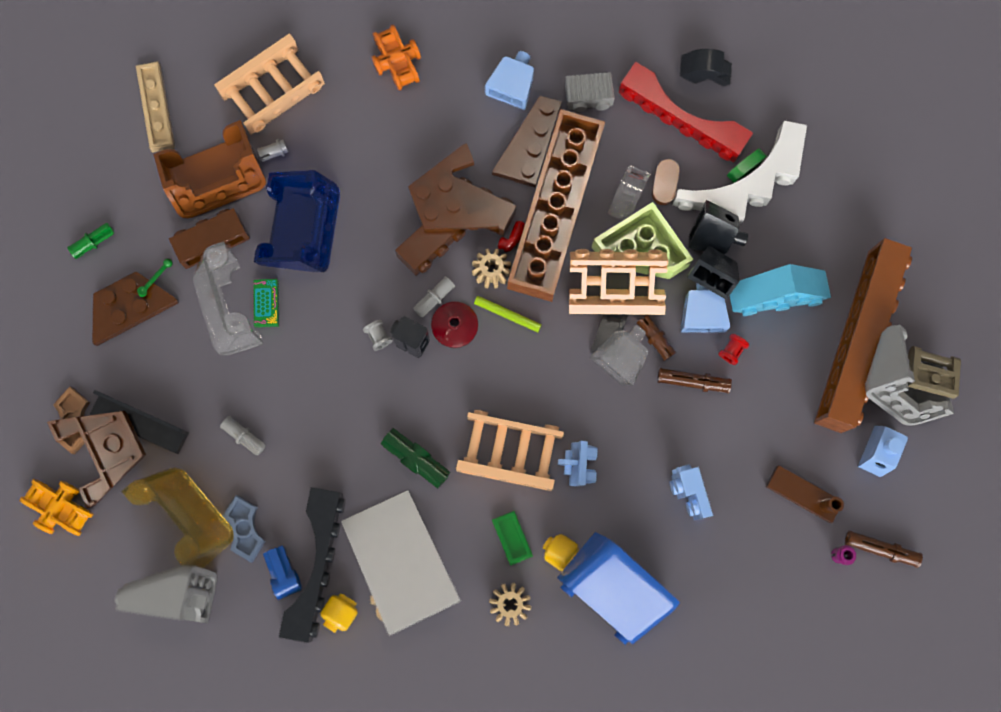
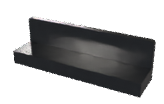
M94 390L93 393L98 395V398L89 415L126 411L138 437L179 454L189 432Z

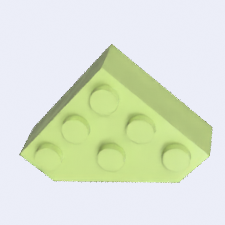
M653 202L596 237L592 244V249L595 252H599L602 249H611L614 252H624L627 249L648 252L649 250L657 249L666 252L668 257L667 273H655L656 277L671 279L688 268L693 261L687 249ZM635 265L636 273L649 275V266Z

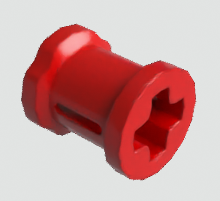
M731 334L729 336L730 341L718 355L728 363L736 365L738 363L737 359L744 349H748L749 343L742 337Z

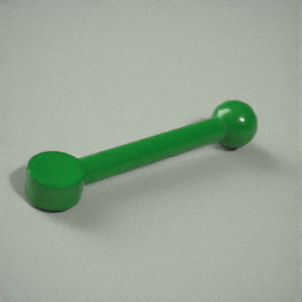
M165 259L162 267L145 286L137 289L139 296L144 297L147 295L148 288L166 268L172 266L173 262L171 259Z

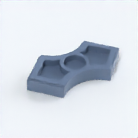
M235 495L223 515L233 529L234 539L230 550L253 563L266 542L258 534L255 527V514L258 507Z

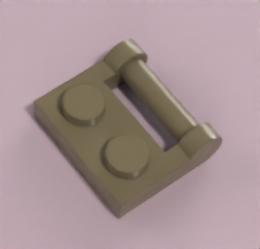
M912 346L908 352V359L910 360L909 367L914 373L915 381L908 382V387L952 399L958 397L961 369L960 358L953 356L948 358L925 352L920 347ZM921 360L947 367V370L923 364Z

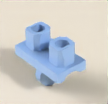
M588 441L572 442L571 450H565V459H558V465L564 466V475H569V486H585L586 484L596 482V471L587 469V460H596L598 448L588 445Z

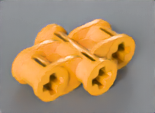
M32 479V486L26 495L19 499L21 503L41 514L38 520H34L32 524L49 534L54 533L55 530L53 528L58 524L68 532L80 536L82 527L88 518H92L94 514L71 501L75 494L78 495L80 493L79 490L73 485L60 480L58 483L60 486L55 491L47 484L37 479Z

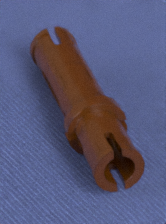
M663 368L659 369L657 380L658 383L702 389V392L710 390L726 394L730 393L732 379L713 377L709 373L700 375Z
M851 530L847 532L845 537V545L889 558V561L893 563L901 562L919 568L923 560L922 553L902 548L897 543L892 545Z

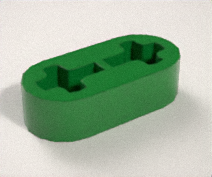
M758 148L727 174V177L733 183L743 179L762 164L768 156Z

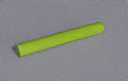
M477 296L474 301L475 305L537 333L542 324L480 296Z

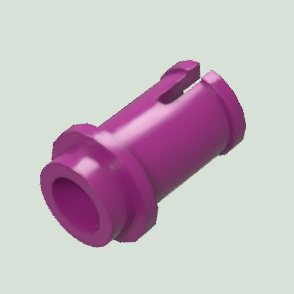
M848 545L835 548L831 553L835 554V556H831L832 560L843 565L853 564L857 556L854 548Z

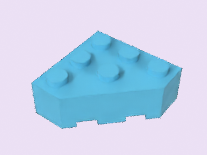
M793 264L740 280L730 294L732 311L742 313L743 316L754 315L758 311L772 309L784 311L793 306L807 304L809 307L823 304L822 300L831 298L825 270Z

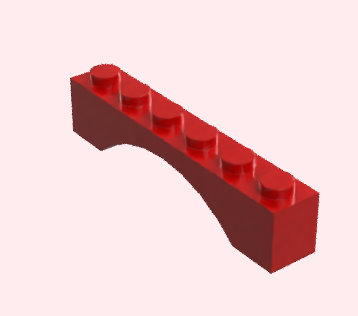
M637 62L634 63L621 82L618 93L625 100L633 101L640 105L645 112L658 116L666 125L676 127L684 136L694 138L699 141L702 147L712 149L726 161L734 163L753 132L735 121H709L683 111L664 93L655 73Z

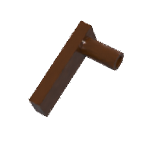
M779 465L774 469L766 485V488L828 523H833L838 512L844 507V501L841 498L827 493Z

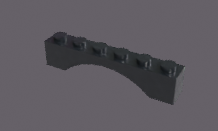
M314 487L310 489L306 513L311 521L315 535V565L303 593L294 604L284 611L279 638L310 643L313 638L318 636L320 623L316 622L317 616L325 603L322 592L323 588H327L329 584L330 573L327 572L328 564L334 560L335 548L332 547L333 540L339 536L341 524L337 523L339 513L343 514L346 499L342 498L343 494L340 492Z

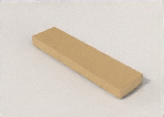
M158 61L137 65L136 71L150 150L153 153L175 148L161 65Z

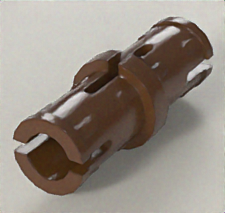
M649 314L637 322V325L648 337V343L650 345L653 344L663 358V361L677 353L664 337L665 333L663 330L660 331Z

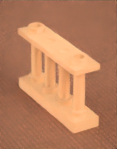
M290 33L214 84L223 100L226 101L232 98L248 120L243 122L250 135L263 130L270 121L308 95L318 92L325 84L319 71L311 75L295 55L299 50ZM284 60H289L304 80L294 88H292L277 68V65ZM265 73H270L285 92L283 96L275 101L258 81V78ZM248 85L252 86L267 106L256 114L239 93L240 90Z
M474 410V413L468 412L467 418L470 421H474L467 457H464V461L458 460L457 472L547 491L553 490L554 480L549 479L548 470L555 438H563L564 432L559 431V427L546 424L545 428L494 418L488 416V412ZM484 424L498 426L491 462H488L487 466L478 464L476 459ZM507 428L522 431L515 466L512 467L511 471L502 469L500 464ZM531 433L545 436L539 470L535 473V476L525 474L526 470L524 469Z

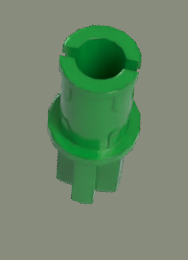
M105 223L90 234L86 232L84 237L68 246L67 249L75 259H78L91 249H97V245L112 236L114 230L108 223Z

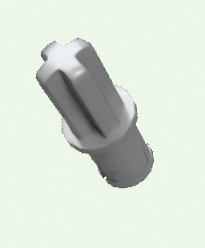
M445 276L432 290L428 289V294L414 306L415 313L422 318L437 304H441V300L455 288L453 282Z
M228 416L220 425L222 430L236 439L235 443H241L253 454L259 455L264 450L266 445L250 433L248 427L244 428L232 419L231 416Z

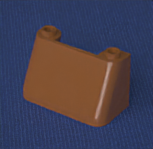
M241 120L231 123L223 129L224 143L182 159L179 152L174 149H166L153 154L163 190L180 217L193 218L264 188L266 184L264 174Z

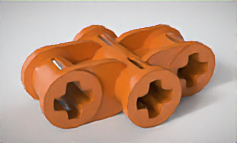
M394 24L390 25L389 29L380 33L373 32L375 43L382 54L377 57L375 55L371 56L378 75H383L384 71L389 70L398 90H402L403 86L412 82H420L417 71L411 62L415 58L417 60L421 59L414 39H411L408 44L403 45Z

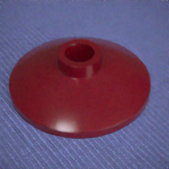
M462 302L445 303L435 311L432 317L431 328L433 335L439 343L446 347H463L475 338L478 331V318L473 309ZM453 319L459 321V324L455 327L450 325Z

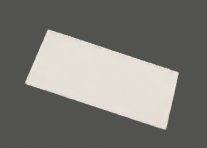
M405 491L341 521L389 635L460 602L458 594L409 491Z

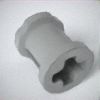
M380 319L363 328L364 333H368L374 344L372 346L374 351L388 346L393 341L391 337L387 336L382 327L383 322Z

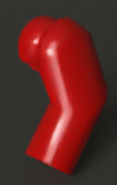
M516 221L509 239L501 237L498 248L504 250V252H510L521 240L525 223Z

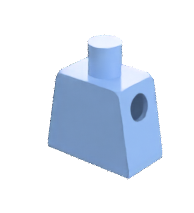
M518 51L515 60L503 57L485 85V95L525 110L534 76V68L527 65L530 55L524 51Z
M696 283V290L688 291L685 296L681 332L725 333L730 328L725 299Z
M874 426L858 467L878 477L889 473L897 467L908 437L885 426Z

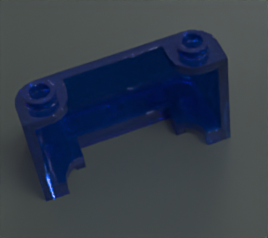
M316 170L269 173L266 190L269 196L277 202L270 244L260 243L257 246L254 263L261 266L308 272L327 271L330 263L340 200L338 185Z

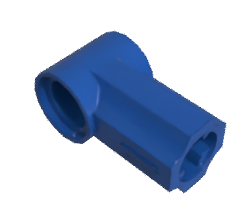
M284 546L276 547L263 553L272 578L270 579L271 587L278 600L302 591L299 576L293 570Z

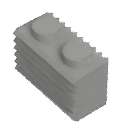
M611 72L566 76L567 110L583 112L587 108L596 107L597 110H606L613 106L614 90Z

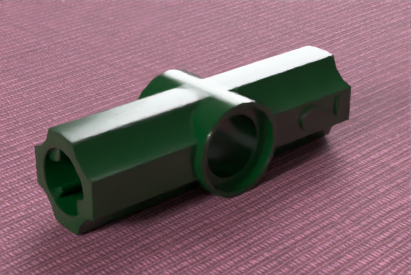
M394 428L386 434L380 443L391 454L399 458L404 466L416 475L418 473L437 489H439L451 473L447 468L431 457L432 455L415 442L412 443Z

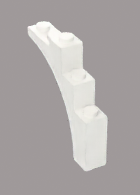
M784 121L778 129L776 140L769 156L750 175L731 185L717 189L700 191L678 189L673 200V206H678L679 209L684 211L692 209L701 211L705 201L708 200L736 214L739 217L740 226L745 218L747 202L755 207L766 206L772 198L774 181L779 185H793L799 177L807 125Z

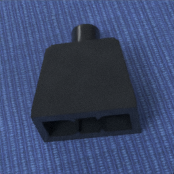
M706 200L689 233L688 248L705 251L709 246L722 254H726L732 243L744 247L749 234L739 230V217L736 214Z
M709 246L687 275V278L726 300L740 281L737 262Z

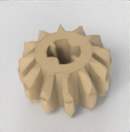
M487 248L485 249L486 256L478 253V260L472 262V266L475 267L472 270V275L478 276L476 279L478 284L485 281V288H488L490 283H493L494 288H498V281L502 284L506 283L505 277L510 275L511 271L508 268L511 267V262L505 261L507 258L505 253L498 256L499 249H495L494 254H490V250ZM490 265H494V266H495V269H493V272H489V271H488V268H490Z
M515 583L511 584L510 591H507L506 585L502 584L501 587L504 593L501 595L495 589L493 593L499 599L489 600L491 604H498V607L490 609V613L493 614L500 611L495 620L499 622L505 616V626H509L510 618L512 617L515 625H519V620L516 616L520 615L523 619H527V615L522 612V609L531 610V606L523 605V602L531 598L529 595L520 597L525 591L523 587L515 593ZM506 598L508 600L512 598L517 600L514 603L517 605L515 610L510 608L506 611L503 606H506V604H503Z

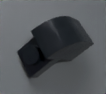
M697 49L681 55L680 77L694 84L707 79L723 87L731 84L732 63L724 59V52L716 49Z

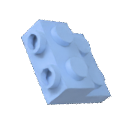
M688 464L672 470V481L669 482L672 494L677 495L678 499L688 498L686 508L689 516H693L694 520L713 516L699 467L691 469V465Z

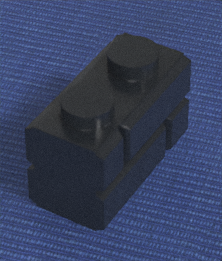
M405 316L400 321L396 320L390 330L396 347L405 352L408 351L409 354L417 358L423 355L430 342L427 327L419 323L415 324L413 320Z

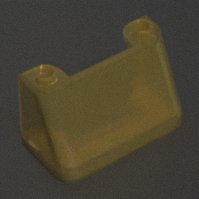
M173 467L133 481L121 491L135 505H148L153 501L158 502L185 536L176 544L174 549L175 557L181 565L203 568L233 541L232 527L182 469Z

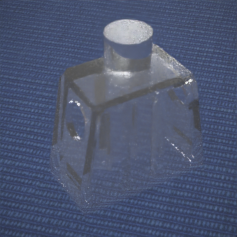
M634 326L630 333L625 330L615 331L590 358L621 385H633L649 354L648 349L640 343L646 332L638 326Z

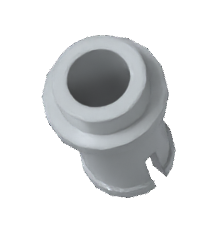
M276 139L275 143L257 148L262 162L280 155L284 157L289 152L284 139L280 141Z

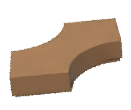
M69 387L53 406L58 411L60 419L84 416L90 402L73 387ZM80 432L58 442L74 455L85 444Z

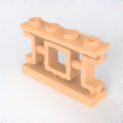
M577 249L575 252H570V272H582L581 289H569V314L665 315V290L654 289L655 273H667V253L657 249H652L648 252H638L634 249H627L624 252H614L611 249L590 252L587 249ZM587 265H601V276H587ZM635 265L649 266V275L635 276ZM606 272L629 273V289H606ZM587 285H599L600 296H586ZM635 286H648V296H634Z

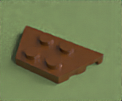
M137 271L93 293V344L96 346L103 344L178 304V300L154 283L148 288L146 296H139L137 289L145 286L149 280Z

